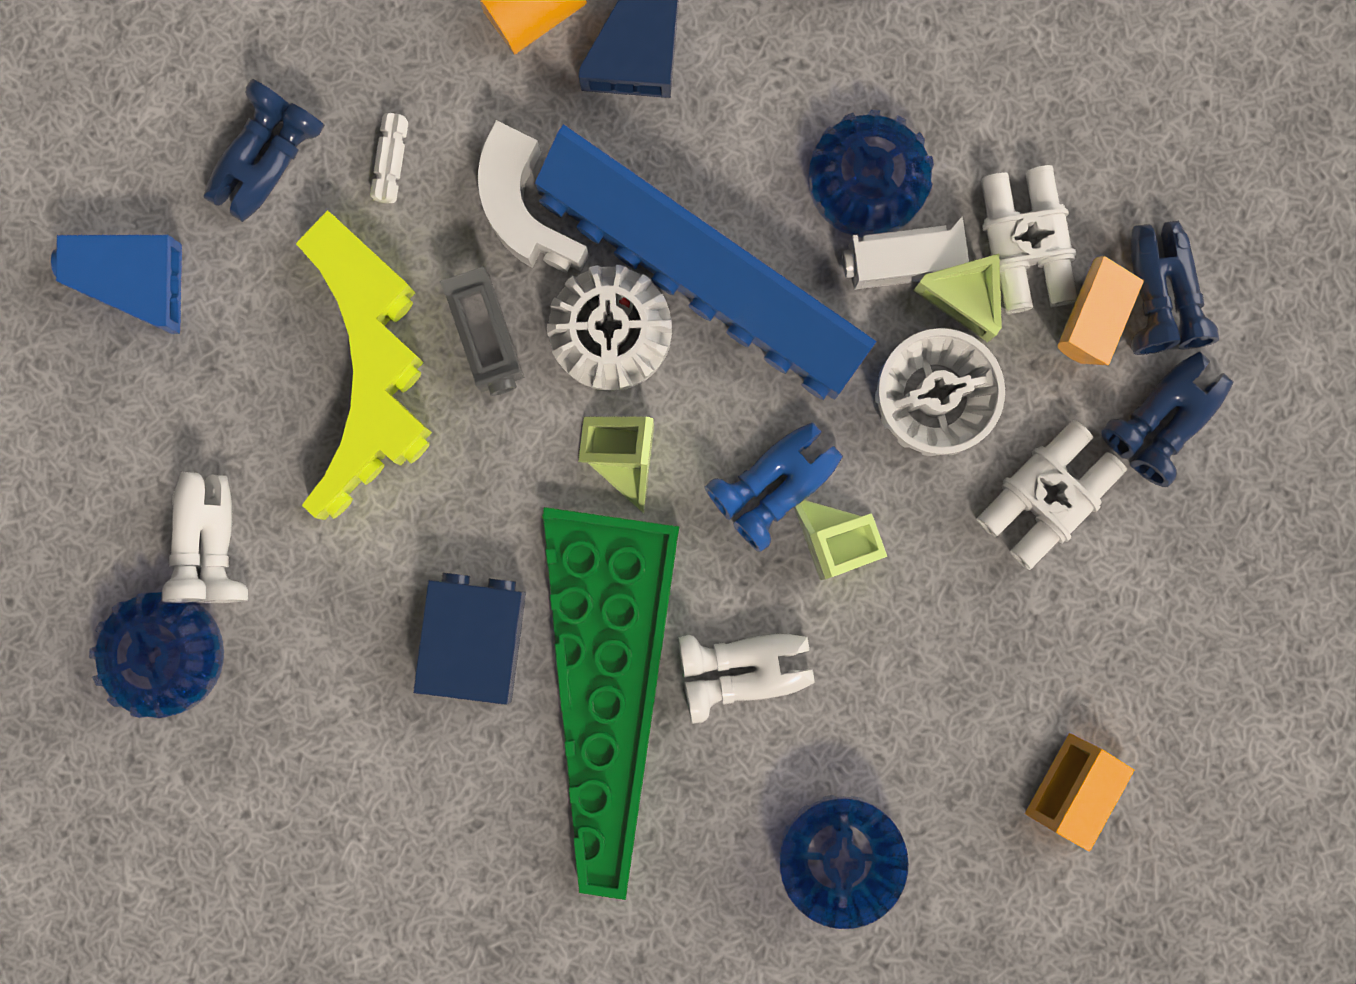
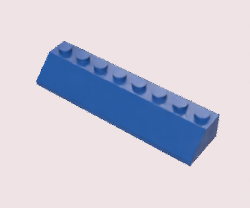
M564 124L559 129L535 181L537 191L542 196L539 200L542 206L560 218L564 213L570 215L579 222L576 228L593 242L599 243L603 238L617 248L614 251V255L627 266L636 269L640 264L654 274L651 281L670 295H674L676 291L682 293L692 300L688 306L705 320L711 321L715 316L728 325L729 328L726 333L739 344L748 348L753 343L766 352L764 360L784 374L789 369L804 378L801 385L817 398L824 400L828 395L835 400L877 341Z

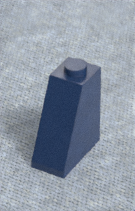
M618 0L579 68L581 91L671 98L679 0Z

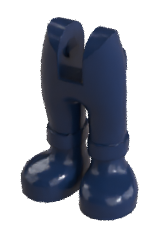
M255 79L250 80L245 91L247 98L254 106L253 118H248L242 132L219 158L204 192V199L219 206L228 199L239 180L243 182L230 206V214L242 222L254 214L265 202L291 160H294L298 154L299 149L296 147L306 139H313L319 136L325 126L312 114L294 103L289 104L276 92ZM283 120V127L280 133L273 137L269 148L259 162L254 165V161L261 149L273 135L271 132Z
M1179 220L1165 222L1162 227L1161 237L1165 258L1159 259L1158 245L1153 227L1150 224L1136 225L1132 229V268L1134 275L1144 281L1139 292L1143 299L1144 316L1148 317L1147 326L1132 338V350L1135 355L1163 352L1177 344L1179 349L1186 350L1206 347L1219 341L1217 326L1204 315L1201 309L1205 305L1204 297L1200 291L1189 237ZM1166 277L1171 282L1175 298L1176 313H1179L1180 324L1178 327L1171 312L1173 306L1171 297L1168 294Z
M1197 352L1177 364L1154 387L1143 404L1134 410L1130 415L1129 421L1112 419L1101 430L1102 437L1107 445L1121 458L1128 459L1142 446L1146 435L1152 433L1160 424V421L1173 408L1177 407L1176 415L1167 426L1161 429L1154 437L1153 442L1130 463V466L1143 478L1161 487H1169L1177 476L1176 467L1170 460L1171 455H1177L1184 447V444L1208 423L1221 407L1234 383L1225 373H1222L1207 385L1203 391L1194 384L1193 381L1201 375L1202 371L1210 363V360L1201 352Z

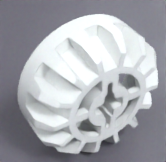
M616 265L615 267L592 266L588 268V271L577 277L572 276L569 278L559 295L552 300L549 323L547 324V334L552 353L562 368L579 383L603 391L628 389L651 377L665 360L672 339L670 311L663 294L644 274L640 275L622 265ZM616 294L627 298L638 310L641 320L629 321L623 309L618 307ZM599 295L600 306L592 311L588 322H577L578 314L583 305L594 296ZM608 305H610V312L616 324L622 325V329L614 330L613 338H611V350H609V342L604 332L598 330V326L605 324L606 317L608 316ZM631 328H641L640 335L634 346L626 353L620 355L619 349L629 340ZM577 330L589 331L592 339L601 347V357L589 352L582 345L578 338Z
M938 328L912 335L894 349L878 374L879 379L875 392V402L878 403L883 426L892 432L900 445L922 452V455L950 456L976 445L992 431L1003 410L1005 382L996 358L983 343L961 331ZM930 365H940L953 370L960 378H958L952 372H948L945 370L935 371L932 373ZM923 367L926 378L921 381L916 390L910 391L904 396V389L908 379L915 371ZM935 383L939 390L946 389L948 391L956 389L942 400V405L938 398H920L935 387ZM967 396L963 413L954 423L948 425L945 414L954 409L962 397ZM919 409L926 415L938 417L940 428L927 427L918 423L911 417L909 412Z

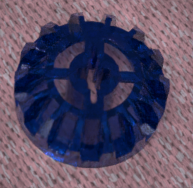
M870 110L867 115L859 116L850 113L845 115L841 122L835 126H829L822 134L820 141L813 151L808 170L810 195L821 216L839 231L851 236L858 235L861 238L865 235L897 232L908 225L923 207L933 185L931 182L934 166L933 157L927 154L923 135L920 132L915 134L906 126V119L898 115L894 119L881 116L880 110ZM880 137L890 141L896 147L887 152L878 146H869L864 138ZM845 152V159L852 167L849 173V180L846 182L842 174V158ZM902 154L905 162V175L901 185L898 187L892 179L894 172L893 158ZM865 166L869 170L878 168L880 170L878 177L876 178L873 174L865 177L862 174Z
M162 592L140 593L128 601H122L112 607L113 613L108 619L98 623L95 629L99 633L97 644L89 649V659L95 660L98 673L92 676L96 686L104 687L108 693L107 701L113 707L126 709L130 712V716L137 718H164L186 712L203 701L219 679L224 660L222 635L213 617L199 603L162 601ZM159 625L167 628L175 638L168 634H162ZM129 632L132 642L127 649V661L118 665V646L123 636ZM159 647L161 655L155 658V662L151 663L148 655L154 652V648ZM130 668L137 675L147 677L152 689L140 688L131 684L121 672Z
M829 795L824 796L822 800L811 805L803 806L790 825H786L782 834L783 839L780 851L778 852L780 876L790 900L806 917L830 928L854 929L877 921L896 904L907 881L908 853L899 829L879 807L852 795L851 797ZM832 825V837L823 843L820 852H808L809 845L814 836L823 828ZM849 826L858 829L865 835L871 846L872 853L861 852L853 841V831ZM843 843L847 854L853 861L845 862L841 878L835 863L830 860L839 857ZM808 860H820V865L831 880V888L821 884L813 876ZM865 861H872L869 872L867 873L865 878L860 883L852 887V884L858 881L860 877L863 875L866 865Z

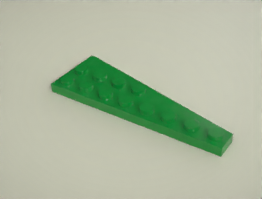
M544 507L543 520L546 538V557L549 569L550 598L555 631V650L561 712L564 724V743L567 756L579 893L626 900L679 526Z

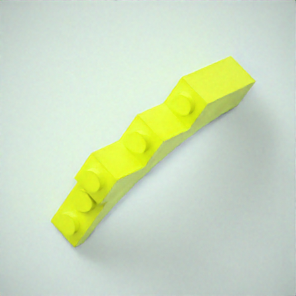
M327 210L296 243L319 269L338 302L349 335L353 367L351 407L341 443L324 477L302 504L314 518L326 520L329 515L335 519L349 507L353 501L349 494L361 481L367 485L381 473L385 466L381 460L385 456L398 465H402L406 460L409 463H413L419 459L428 449L430 443L426 439L432 433L393 396L398 390L402 393L406 392L417 382L421 376L418 368L424 363L385 327L390 320L397 322L407 314L413 305L410 299L415 292L399 275Z

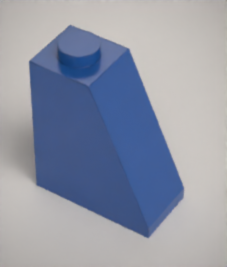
M57 235V249H54L51 255V268L57 282L170 334H180L181 243L169 235Z

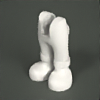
M181 472L172 497V542L169 567L174 568L170 580L162 588V601L172 603H234L248 601L246 585L230 580L225 572V568L229 567V556H227L232 532L233 514L227 476L211 474L204 481L199 473ZM200 533H201L200 554H198V553H199V539H200ZM196 567H198L197 569H201L199 579L197 576Z
M792 634L763 635L729 644H714V649L701 646L694 636L678 637L683 677L696 676L712 670L720 672L730 668L756 667L754 672L735 676H721L717 680L684 682L692 724L706 721L709 717L710 708L719 701H722L723 705L734 703V701L770 699L795 693L815 683L813 669L788 670L786 673H781L778 656L785 655V657H789L797 653L810 651L808 637Z

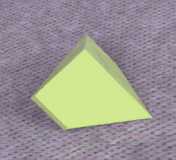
M999 254L925 274L913 290L986 342L992 340L1002 328Z
M584 417L578 462L588 463L644 513L654 432L653 418Z
M806 500L794 507L820 580L837 576L887 557L872 513L859 516Z

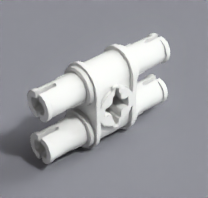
M1052 165L1039 166L1026 171L1025 177L1032 211L1025 214L1015 212L1008 173L991 174L983 177L981 180L988 216L984 220L982 227L983 231L987 232L991 256L999 254L1000 286L1005 314L1020 313L1033 308L1026 269L1032 265L1038 264V267L1044 270L1050 307L1074 303L1078 297L1071 262L1075 260L1076 249L1071 247L1066 216H1068L1069 212L1065 205L1059 203ZM1027 232L1030 238L1037 237V239L1042 240L1032 248L1029 241L1022 242V240L1018 239Z
M1072 420L1046 447L1040 446L1032 451L1033 456L1011 478L1006 477L1003 480V491L976 519L990 535L997 537L1023 510H1030L1036 516L1035 520L1037 523L1010 551L1011 555L1028 570H1031L1057 542L1062 544L1065 541L1068 542L1071 539L1070 534L1092 511L1097 512L1100 509L1102 503L1100 498L1127 471L1126 466L1116 456L1106 452L1079 480L1073 478L1067 472L1066 466L1093 439L1088 429L1076 420ZM1056 485L1060 490L1056 495L1060 503L1055 501L1047 504L1044 501L1047 491L1043 486L1049 488Z

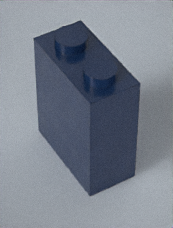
M442 573L441 581L428 580L413 693L508 705L512 702L526 592L515 591L516 581L489 578L488 586L482 587L469 585L470 576L452 573Z

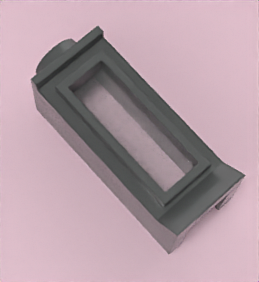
M482 266L441 280L440 283L446 295L476 387L481 393L489 390L491 396L501 395L516 389L515 381L525 377L490 275L485 267Z

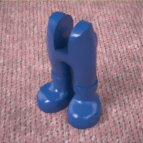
M814 422L792 431L775 443L749 470H745L738 476L739 482L729 484L722 479L715 478L704 486L705 491L726 519L731 520L753 497L759 496L767 486L780 476L787 475L785 481L771 494L766 495L760 500V504L757 507L744 513L733 523L737 532L758 552L763 551L771 543L769 528L773 520L778 522L786 515V512L813 494L832 475L843 458V455L835 446L820 454L812 464L804 458L801 452L809 448L812 442L822 433Z

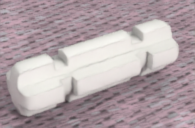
M385 113L382 116L380 131H382L383 137H379L373 172L376 174L377 179H372L370 191L373 200L380 203H395L397 200L399 186L396 185L395 180L400 179L405 148L402 138H406L408 128L407 119L400 114Z

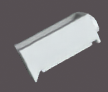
M963 216L951 230H947L946 225L865 235L861 242H858V235H853L848 245L849 250L842 251L845 278L853 277L854 290L919 282L925 274L969 262Z

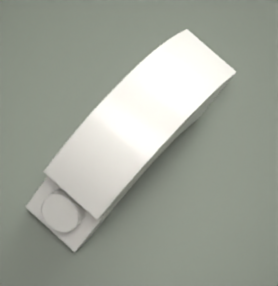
M496 120L484 144L478 168L479 195L485 214L502 244L516 258L532 268L540 252L545 254L543 261L563 272H568L570 267L581 272L589 257L587 246L539 223L525 207L524 192L526 183L541 155L538 140Z

